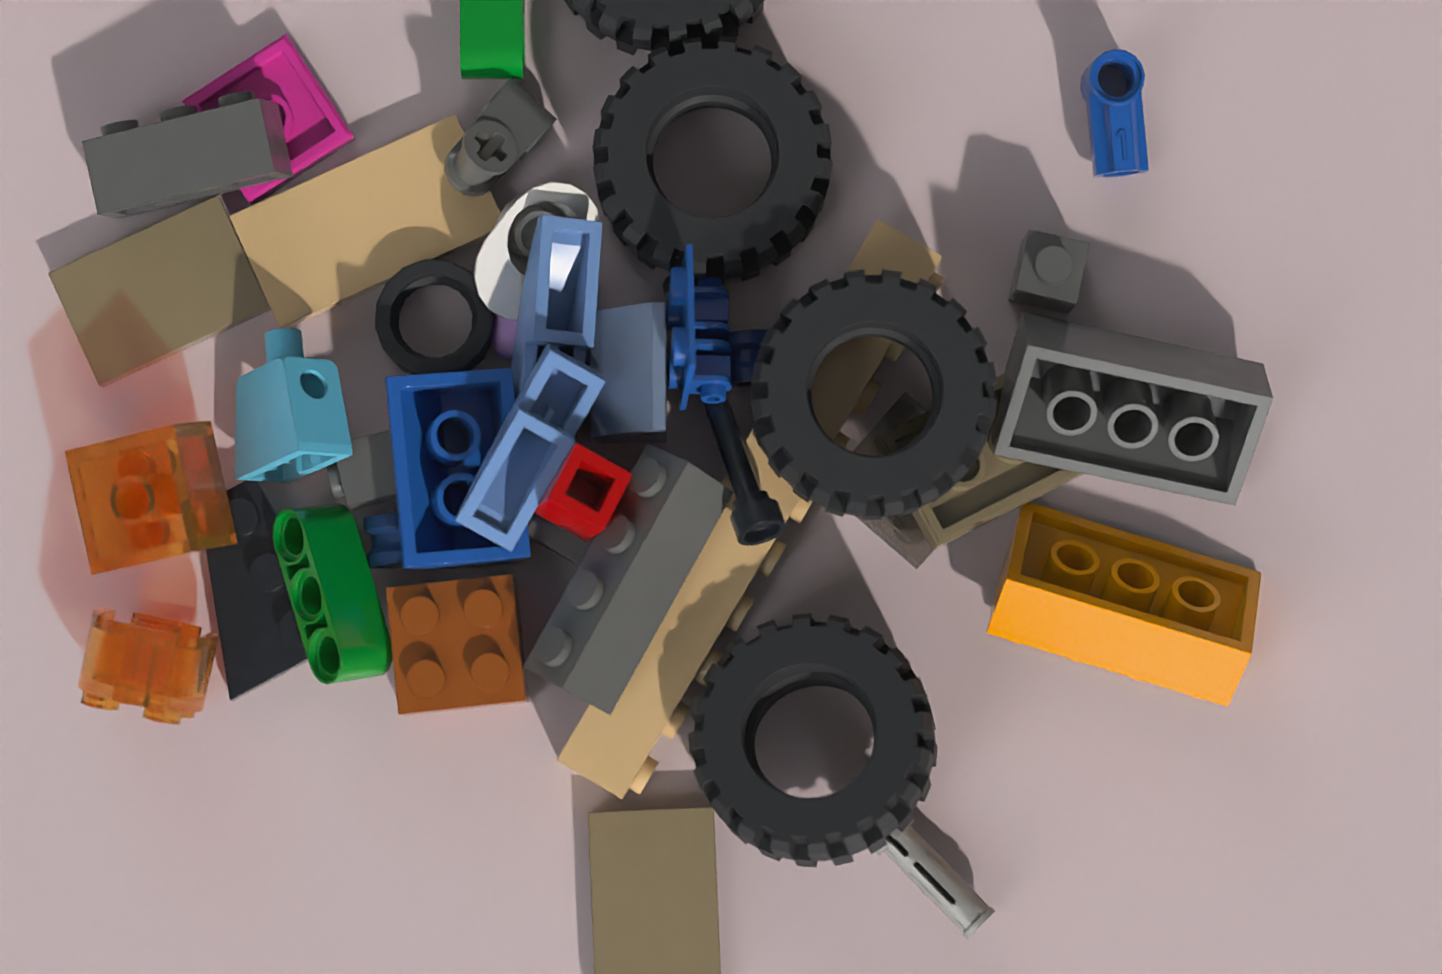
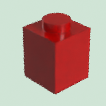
M576 443L570 449L534 513L587 542L604 531L633 474Z

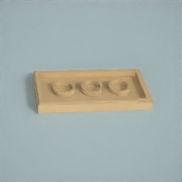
M456 114L229 216L280 329L290 328L386 284L388 280L405 266L425 259L440 260L486 239L496 226L497 219L501 214L491 190L481 196L463 195L451 186L444 172V161L448 153L465 135Z

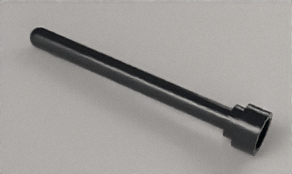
M667 276L663 281L665 297L666 293L670 292V276ZM727 395L726 400L722 403L709 404L703 402L736 496L732 503L734 511L730 515V520L738 543L744 546H753L773 540L785 531L786 523L778 501L770 498L767 491L760 490Z

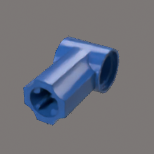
M1113 49L1102 53L1086 68L1081 77L1080 90L1087 105L1093 177H1121L1149 171L1141 93L1144 86L1145 73L1137 57L1126 50ZM1113 67L1124 75L1127 83L1124 95L1110 96L1101 89L1098 82V72L1101 68Z

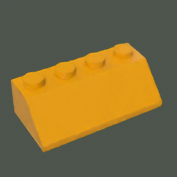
M1029 502L1021 506L995 590L986 633L1007 639L1013 643L1024 644L1066 657L1072 661L1083 662L1128 676L1134 680L1145 681L1188 694L1197 699H1204L1228 707L1252 655L1262 573Z

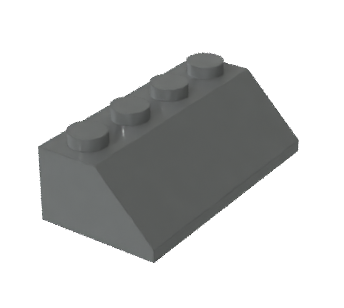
M1022 311L1005 368L993 453L997 456L1235 506L1269 412L1273 395L1263 363Z
M648 443L632 469L631 474L633 475L604 531L596 535L523 666L525 669L609 715L614 710L734 493L690 462Z

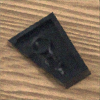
M245 480L199 505L230 701H235L308 662L274 547L273 524L277 514L260 482Z

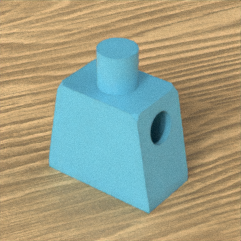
M293 328L270 330L264 334L266 364L240 376L236 384L235 480L291 483L353 455L337 366L331 360L304 358L302 331Z

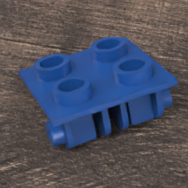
M686 244L682 267H671L670 292L666 293V329L672 330V350H668L667 385L668 388H679V410H686L689 394H701L702 402L717 404L726 400V392L732 389L730 356H728L731 353V344L723 340L730 336V326L728 325L729 291L723 288V281L717 277L701 278L698 280V286H694L693 244Z

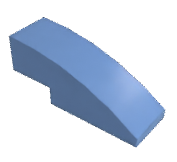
M544 214L538 216L522 288L511 362L515 401L547 343L584 364L586 350L594 347L603 222Z
M547 343L490 447L455 517V521L512 552L572 448L577 430L606 381L603 374Z

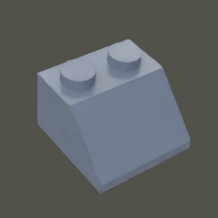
M649 302L597 310L594 347L586 350L585 365L603 374L606 382L579 428H591L592 443L667 442L665 302Z

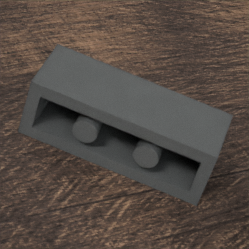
M243 91L218 98L219 108L197 112L196 106H181L160 112L161 122L139 127L138 120H125L102 126L103 136L82 141L97 215L123 218L293 177L278 104L262 98H256L254 91Z

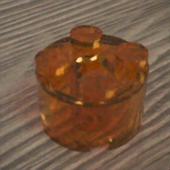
M93 610L77 685L83 690L82 704L113 711L119 710L120 704L144 707L142 717L167 724H180L182 717L194 718L195 712L203 711L219 638L217 633L211 632L200 636L202 627L178 620L133 612V617L129 624L114 620L116 610Z

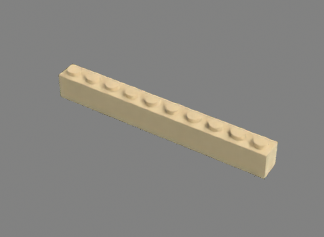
M879 219L876 220L846 271L864 269L865 275H881L883 269L902 272V279L918 283L920 278L938 286L935 293H937L945 279L935 272L943 256ZM861 337L841 344L822 361L816 371L812 384V404L820 426L835 443L843 448L846 447L850 437L840 432L852 411L861 416L865 415L882 384L872 379L883 358L895 363L905 346L882 337ZM752 429L744 445L760 490L767 491L770 498L778 501L785 523L791 518L800 524L813 501L809 500L807 503L792 492L793 487L782 477H777L768 464V458L762 446L758 445L754 430ZM726 473L721 484L734 492L728 473ZM733 493L611 715L589 704L556 760L620 799H624L629 789L638 794H641L659 763L649 756L661 734L673 740L691 709L681 700L693 680L703 686L705 685L703 677L712 663L718 664L723 655L722 652L713 648L725 626L734 631L738 630L755 601L754 598L745 594L756 573L759 572L769 577L787 547L786 544L777 540L778 537L753 546H744L738 543L730 520V515L734 511L732 503L736 499L735 493Z

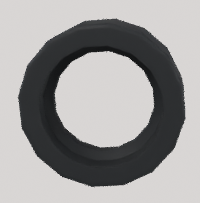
M425 259L403 267L386 282L376 302L375 329L386 354L402 371L410 375L471 371L485 358L491 345L494 312L490 311L478 296L474 275L470 270L449 260ZM428 285H446L458 291L468 302L472 313V329L466 342L455 352L442 357L424 356L412 350L403 340L399 329V312L405 300L415 290Z

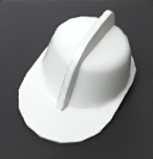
M548 182L534 186L505 205L497 219L496 226L481 246L475 262L474 280L478 296L490 311L505 319L517 320L538 216L544 214L600 222L597 207L587 193L572 184Z

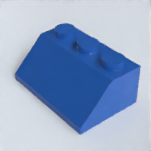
M512 368L386 377L385 389L403 569H459L516 564L531 557L528 524L511 552L455 521V517L490 447L515 402Z

